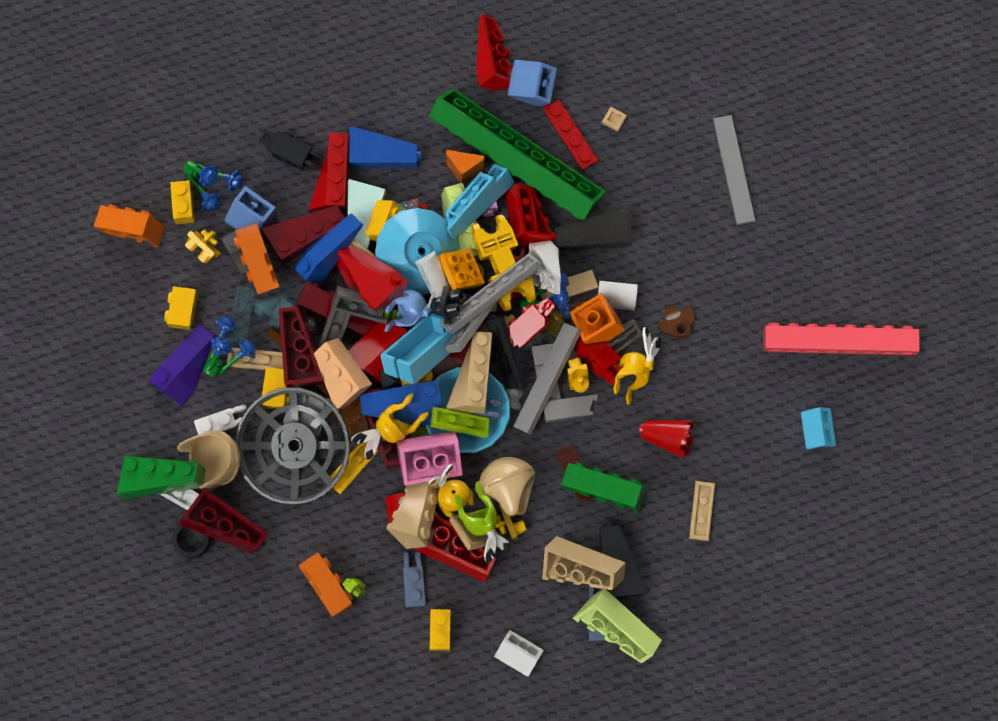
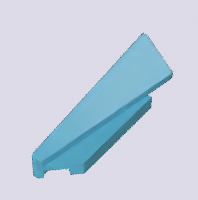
M493 164L487 174L480 172L445 212L448 221L447 230L453 239L457 238L514 185V180L507 168Z

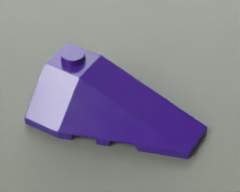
M199 325L150 377L149 381L151 384L182 407L196 388L197 381L212 345L211 339H214L215 335Z

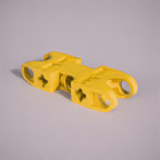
M503 215L495 217L497 226L496 232L493 234L485 232L478 223L471 226L473 243L480 261L489 258L496 274L488 280L489 283L516 264L511 250L516 249L518 242L511 226ZM531 275L499 298L497 302L504 311L511 310L510 300L512 292L521 293L529 303L535 301V289Z

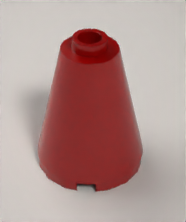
M646 420L645 423H641L639 434L642 435L643 440L685 459L693 439L690 429H694V422L690 420Z

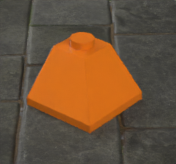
M602 293L569 312L576 328L581 330L580 336L585 344L609 341L625 331L618 315Z

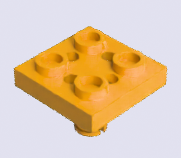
M471 249L442 253L438 256L452 291L480 287L485 283Z

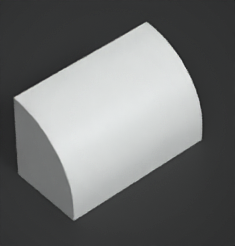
M433 251L416 261L415 264L431 295L439 298L442 295L443 286L449 285L450 287V284L436 252Z
M600 281L598 294L602 293L613 309L635 311L638 285Z
M509 630L494 657L528 677L544 650Z

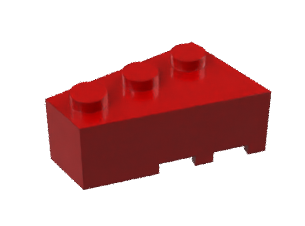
M515 184L506 194L510 226L518 245L529 246V243L549 240L553 242L557 237L548 226L549 220L547 217H544L540 209L542 205L533 187Z

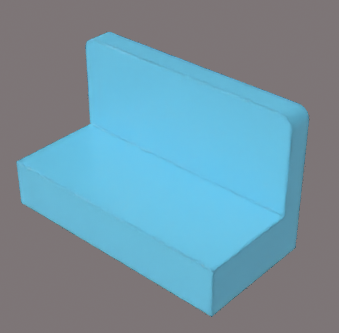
M818 407L801 412L806 449L836 446L831 408Z

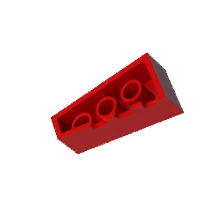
M436 511L434 512L427 546L414 548V550L484 583L496 560L494 557L490 563H487L484 558L485 550L483 548L468 551L452 524L440 517Z

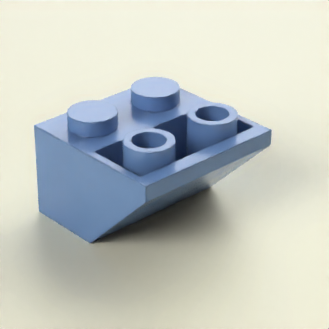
M514 60L507 96L538 107L550 104L557 68L542 62Z
M245 186L234 199L224 221L236 230L257 223L262 235V228L268 227L278 213L276 207Z

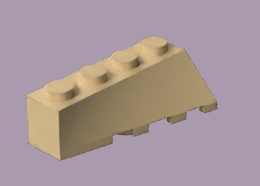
M476 331L473 334L446 409L485 414L492 333Z
M429 481L406 485V494L399 500L400 507L392 515L394 520L386 528L406 549L427 546L440 489L438 485L430 486L428 484Z
M556 536L545 546L542 579H556L557 582L562 583L570 581L574 582L575 585L589 584L590 587L613 590L624 579L626 563Z

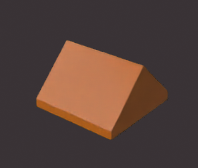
M451 150L446 151L447 166L460 183L465 184L484 171V156Z

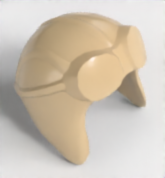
M214 430L196 435L179 443L177 447L180 452L190 453L189 462H198L206 469L203 484L199 486L200 489H214L217 486L230 483L236 477L241 465V454L237 443L223 431Z
M503 457L491 462L483 470L478 482L482 485L483 494L490 499H495L507 515H514L518 508L520 511L518 515H523L528 506L535 479V471L532 466L523 460Z

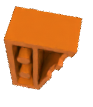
M111 204L108 207L100 205L94 227L103 233L124 239L125 237L137 239L136 242L142 243L143 240L148 241L153 247L159 248L165 226L153 218L150 212L141 210L140 213L127 207L120 209Z
M257 223L235 230L237 236L234 238L236 247L242 250L243 254L240 255L243 266L247 265L249 269L246 274L249 282L254 283L257 294L278 288L279 284Z
M317 552L298 565L333 618L353 606L351 601L354 598L347 590L344 591L340 584L343 582L337 573L332 574L329 569L332 565L326 557L322 559Z

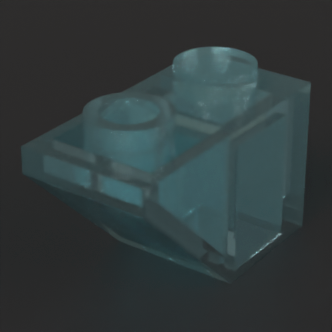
M281 296L253 300L251 303L254 308L253 312L261 318L263 316L269 319L268 322L275 328L280 327L278 308L294 307V305Z

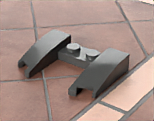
M337 286L332 300V307L323 333L319 337L316 351L325 342L339 338L346 349L349 350L353 343L342 340L350 315L387 324V316H382L381 311L385 306L374 311L361 298L358 292Z

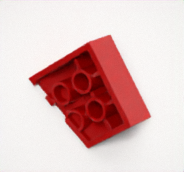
M377 322L358 342L351 346L348 352L364 374L381 386L379 371H383L384 368L380 355L406 334L408 330L394 325L387 333L385 332L387 324Z

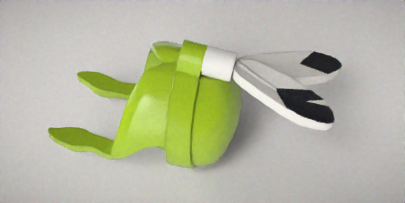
M477 481L475 486L476 492L487 508L467 516L463 509L461 497L455 494L454 499L457 504L458 515L467 530L476 536L488 535L484 558L487 563H490L494 558L496 546L502 550H509L511 546L505 538L495 533L497 513L491 499L483 494L482 485Z

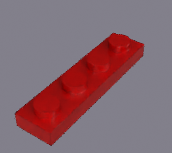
M557 100L543 108L546 116L580 169L583 171L597 163L598 159L561 101Z

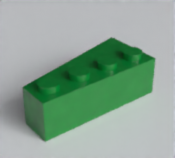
M125 456L117 494L123 499L129 500L133 497H148L158 493L167 494V492L171 491L179 492L198 489L203 484L206 469L198 462Z
M578 462L574 464L568 463L561 484L565 490L585 497H590L591 494L594 495V499L600 502L608 503V501H612L611 504L617 506V508L624 510L629 507L634 510L633 513L640 514L646 496V491L643 485H640V481L634 479L627 481L622 479V476L611 473L610 476L604 474V471L598 468L590 470L585 468L584 464Z

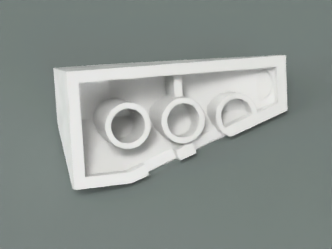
M551 240L529 243V253L542 264L538 270L531 274L534 286H541L542 289H547L551 293L560 294L561 275L558 248Z

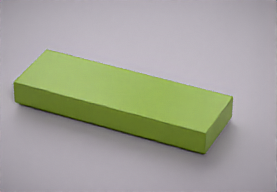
M433 407L431 427L483 438H487L489 435L490 418L439 407Z

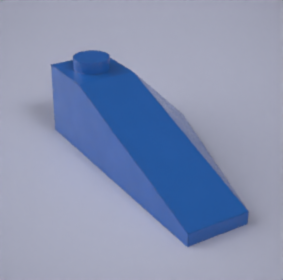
M350 213L306 249L296 263L295 270L305 280L321 285L340 259L337 252L350 245L364 224Z
M438 380L360 395L362 415L378 418L389 406L401 404L407 395L413 393L412 401L407 406L393 412V419L414 423L419 415L428 412L427 418L419 425H431L433 407L442 408Z

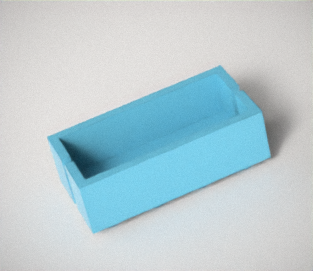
M429 313L428 316L423 318L380 355L385 374L395 378L400 377L403 381L415 384L450 353L445 348L454 334H450L441 326L439 321L444 317Z

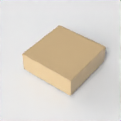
M610 107L602 124L618 132L627 115Z

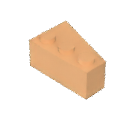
M339 338L325 342L314 353L332 404L337 410L348 407L372 385Z

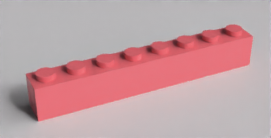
M769 323L764 328V352L917 355L920 352L919 329H913L912 326H903L902 329H895L894 326L875 328L874 325L856 328V325L837 327L835 324H828L825 327H818L817 324L799 326V324L791 323L787 324V326H780L779 323Z

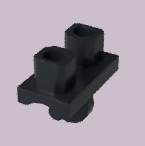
M449 285L443 286L441 297L432 300L430 308L436 315L441 314L444 317V324H450L452 317L460 316L461 311L458 303L463 302V294L460 289L452 291Z

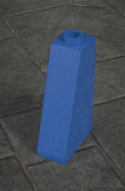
M349 127L350 168H417V162H421V151H417L416 144L356 127Z

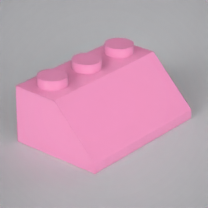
M455 432L432 434L403 439L397 442L404 485L427 482L435 476H441L450 464L453 465V469L448 478L462 476L459 443Z

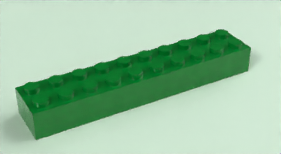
M454 88L437 98L428 115L433 118L435 123L443 125L450 133L464 139L466 144L474 146L481 154L492 158L497 165L507 168L512 175L520 177L528 186L539 190L544 197L552 199L559 207L567 209L577 219L585 220L595 211L606 193L605 190Z

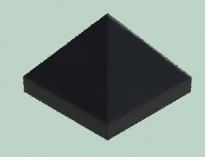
M384 370L379 371L382 390L401 385L400 378L385 374Z

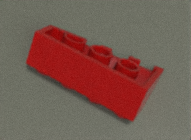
M329 133L328 149L309 210L320 211L337 205L340 211H346L349 159L348 133Z

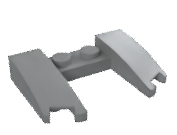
M553 344L531 348L536 377H538ZM576 345L574 346L567 362L569 360L579 358L576 352L574 351ZM557 382L543 409L545 423L593 415L594 412L590 411L592 401H597V394L561 399Z

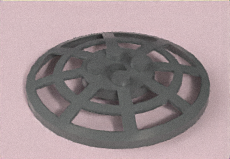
M281 388L263 395L244 413L236 433L235 443H237L241 454V465L239 468L244 478L259 494L283 504H302L325 495L341 479L350 456L349 432L341 413L324 396L304 388ZM297 393L312 396L323 402L326 407L319 414L309 407L298 405ZM289 394L290 405L280 407L270 414L260 407L273 397ZM290 411V423L281 426L274 419L279 414ZM299 411L306 412L315 417L309 426L299 422ZM255 412L263 419L257 430L255 442H243L246 426ZM331 412L336 415L341 424L345 441H334L332 430L325 420ZM269 424L276 432L271 442H262L264 430ZM320 424L323 425L327 433L328 441H318L314 431ZM292 440L299 442V449L297 451H293L290 448ZM262 449L272 450L276 460L270 466L264 460ZM318 449H328V455L323 466L314 459ZM334 449H345L342 466L335 478L332 479L326 470L332 461ZM243 450H255L257 460L264 470L257 479L252 476L247 467ZM309 464L316 473L308 478L299 480L300 468ZM281 465L292 469L291 480L282 478L274 472ZM270 477L278 483L291 486L290 498L276 495L261 485ZM319 477L327 484L324 489L315 494L298 498L299 486L309 484Z

